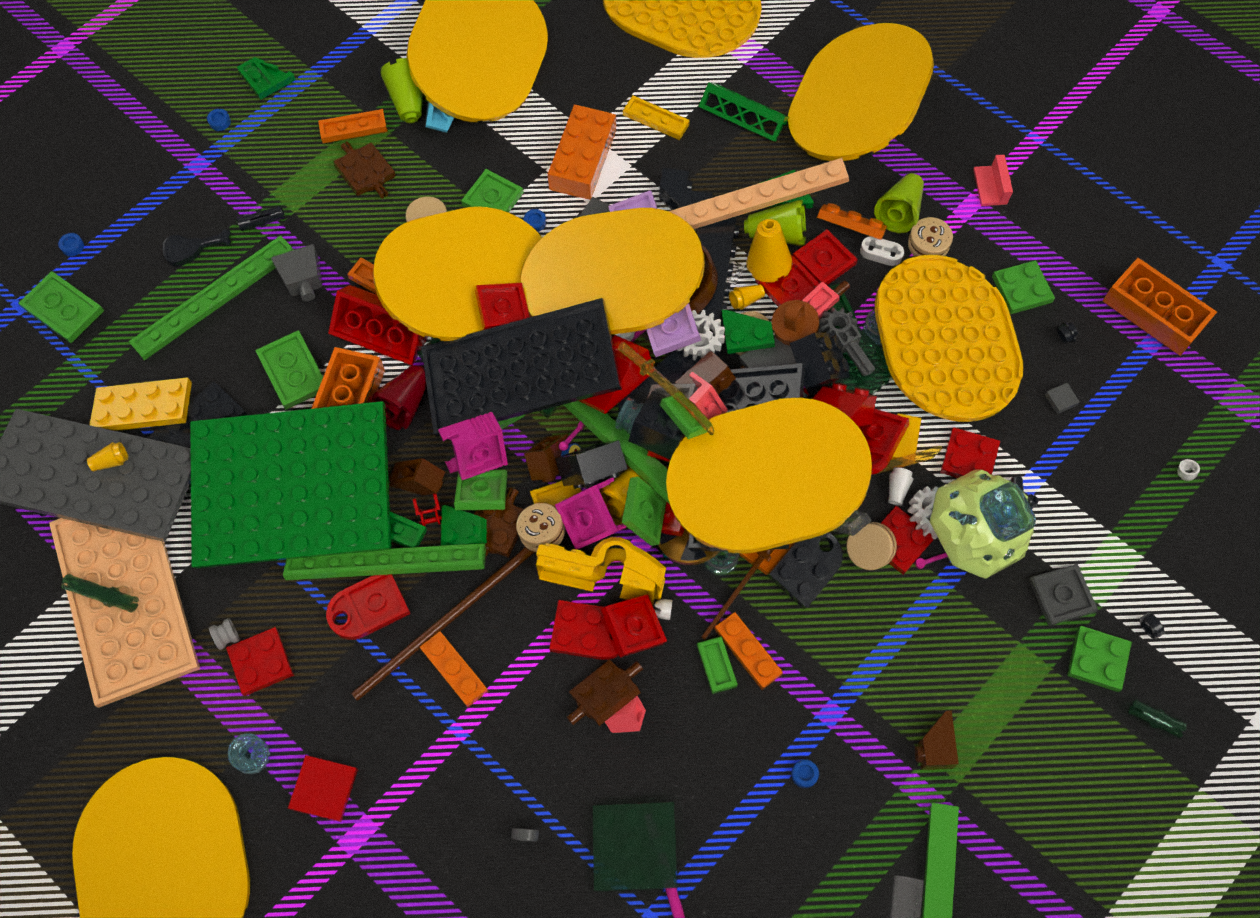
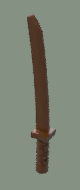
M774 549L757 552L760 557L701 638L705 640L764 559L768 562L771 560L770 554H772Z

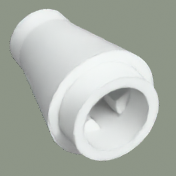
M893 468L892 473H889L888 503L902 506L903 500L914 480L910 470Z

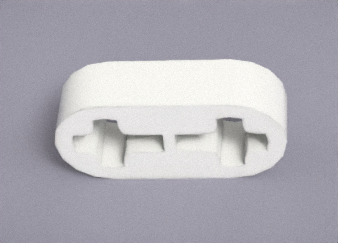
M870 236L863 240L860 253L868 260L895 266L902 261L904 249L898 243ZM869 245L874 246L873 251L868 250ZM891 252L896 253L895 257L890 256Z

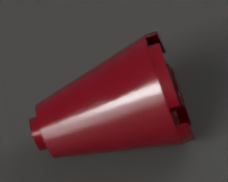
M412 365L369 397L368 403L380 401L385 403L387 427L395 430H400L404 427L405 430L410 426L427 387L425 369L422 366Z

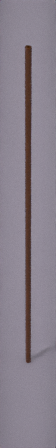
M843 281L833 291L840 297L850 288V285L847 281ZM526 547L356 688L351 693L357 701L360 700L416 653L420 646L439 631H442L535 552Z

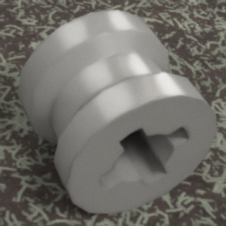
M229 618L223 620V623L219 626L213 625L209 627L211 637L219 650L225 648L226 644L230 642L236 643L240 641L239 635Z

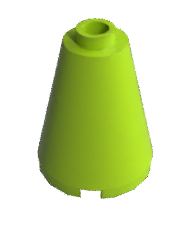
M407 58L396 59L397 63L390 65V62L381 67V77L400 119L406 123H414L422 116L423 93L419 87H416L411 78Z
M914 173L906 174L879 198L874 208V214L876 219L881 220L887 226V230L905 233L910 231L914 224H917L924 188L923 179Z
M803 200L792 201L748 215V220H744L745 234L749 233V237L754 238L758 224L763 220L773 219L780 223L787 244L805 245L806 237H803V232L806 230L804 205L802 206Z

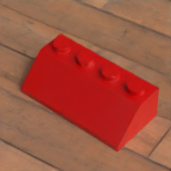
M352 285L337 290L328 334L409 365L415 363L422 350L421 347L424 346L428 336L418 335L408 330V327L397 319L394 320L385 310L376 294Z

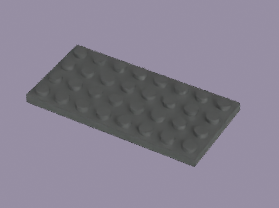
M15 409L0 439V504L166 542L191 482V448L29 411ZM112 442L123 444L128 453V460L123 465L94 472L89 468L87 458Z

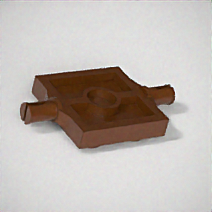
M348 141L342 143L341 148L346 155L334 160V167L354 193L359 196L367 191L375 190L380 198L384 199V196L386 198L389 193L383 185L385 182L395 178V171L372 143L356 150L352 148Z
M509 488L504 510H476L474 515L487 519L486 557L488 553L509 558L519 537L516 523L524 509L513 504L519 494L516 489Z
M611 660L604 663L569 691L578 705L576 710L566 716L569 722L574 725L584 716L593 719L599 726L641 693L632 682V678L643 671L642 666L636 661L629 668L623 670L618 668Z

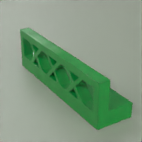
M708 82L698 106L774 142L777 141L783 125H787L789 119L787 115L713 82ZM710 93L717 95L720 105L713 108L706 105ZM730 103L736 104L739 113L734 116L728 115L725 105ZM752 111L756 114L758 122L749 125L745 120L744 114ZM769 120L778 123L773 135L765 131L763 123Z

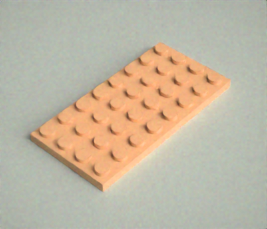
M63 518L49 522L96 707L105 706L200 669L165 542Z

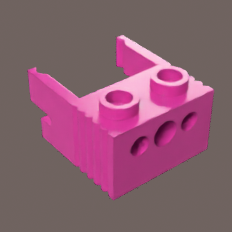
M492 412L438 429L443 441L446 439L452 440L455 457L448 462L445 461L450 473L458 471L461 480L480 475L495 468L497 469L503 465H508L502 429Z
M614 478L603 481L555 504L575 549L578 550L627 527L623 523L615 526L599 489L615 481Z

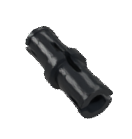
M279 205L263 211L259 209L256 210V213L237 217V222L240 230L244 231L257 226L265 227L267 223L285 219V214L282 206Z

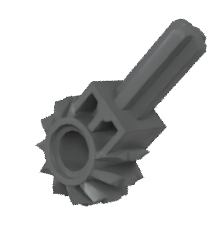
M834 307L830 312L825 311L822 314V318L819 319L818 333H835L841 341L842 354L847 352L863 376L873 373L875 367L859 346L861 334L858 331V327H856L857 319L852 318V312L846 314L843 307L840 311H837Z

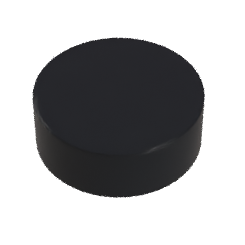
M1148 612L1140 617V625L1149 637L1157 639L1165 634L1163 625L1155 615Z

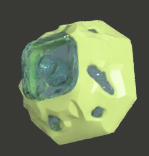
M980 469L973 470L938 488L930 518V524L952 565L985 579L1025 557L1036 523L1035 514L1028 503V496L1017 484L1002 478L1000 475H992Z

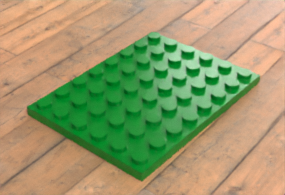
M383 401L190 422L191 559L193 568L391 550L386 410Z

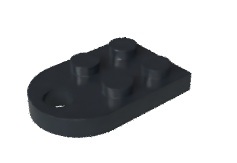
M829 532L814 538L795 542L769 571L767 576L797 604L806 609L840 568L843 558L841 545ZM821 539L827 540L830 544L828 552L820 549L819 542Z

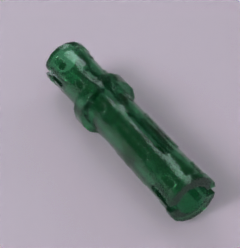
M72 574L65 575L62 583L68 584L61 585L63 590L103 602V605L106 607L114 606L132 613L138 606L137 603H133V601L139 602L138 597L122 593L116 587L108 588L73 576Z

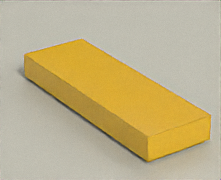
M634 95L623 109V116L678 140L681 139L690 125L689 119Z

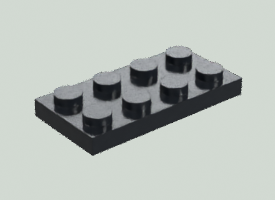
M212 382L189 402L186 423L162 425L147 438L191 448V421L246 416L247 414L221 387Z

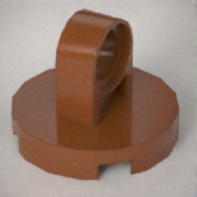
M800 300L787 301L781 304L774 311L771 320L772 329L777 340L789 346L790 343L812 333H817L819 329L817 311L809 303Z

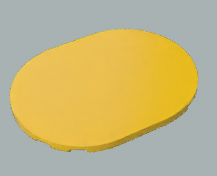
M425 0L407 45L406 58L411 78L416 87H419L426 96L427 101L449 116L469 122L500 120L516 111L528 97L547 49V27L544 17L534 0Z
M602 0L610 19L628 34L669 52L692 58L716 57L727 54L742 46L756 31L762 10L761 0Z
M878 23L853 29L827 44L810 63L789 109L788 125L797 146L805 150L808 155L818 159L833 161L842 158L843 161L858 159L860 155L869 152L875 153L888 146V142L897 135H901L913 121L933 73L934 60L932 51L924 36L904 25Z
M467 207L411 220L394 229L380 245L374 261V287L385 310L394 320L397 319L408 327V330L423 337L430 336L439 338L440 341H453L467 334L483 330L475 294L476 285L521 283V274L526 259L542 237L521 218L506 211L489 207Z
M633 208L571 219L548 232L535 245L526 259L521 274V283L528 311L533 317L603 298L611 334L636 332L664 323V320L674 313H679L690 302L691 296L696 288H699L703 278L704 252L694 229L681 217L662 209Z
M941 255L912 257L904 260L887 273L875 297V317L888 370L896 385L905 396L918 407L932 415L958 422L983 420L1004 409L1018 392L1020 381L1023 377V360L1007 304L997 287H993L985 279V275L974 267H968L957 262L955 258Z
M783 398L731 411L706 420L710 425L707 433L691 439L685 436L670 460L666 479L667 494L672 511L680 525L687 532L695 537L697 541L711 548L726 550L729 553L743 554L764 551L824 535L841 526L847 518L858 510L866 497L871 480L872 461L865 436L856 423L845 413L827 403L813 399Z
M175 757L152 758L122 769L108 779L89 800L77 824L72 852L80 918L244 917L249 903L250 876L240 818L230 791L214 773L186 759Z

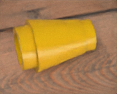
M760 284L735 287L729 293V301L734 309L739 308L742 310L763 298L765 291Z
M112 442L87 458V464L93 472L121 466L128 460V453L122 443L118 442L115 444Z

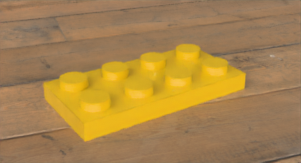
M187 377L96 388L90 426L116 431L186 423L192 382Z

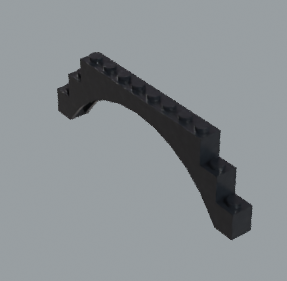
M663 168L659 199L671 210L710 199L713 193L692 191L693 181L689 180V171ZM736 216L694 229L701 244L708 250L717 270L718 282L715 293L703 309L706 316H709L711 313L714 314V321L721 319L722 310H727V303H723L724 297H729L731 283H726L727 277L732 278L734 264L729 262L730 258H735L737 245L733 244V239H738L740 227L735 225ZM684 349L681 351L674 350L671 355L654 367L655 372L618 403V416L636 418L648 398L651 385L676 384L675 382L702 359L701 356H697L696 360H693L692 354L684 357ZM715 350V354H716L718 357H719L720 351Z

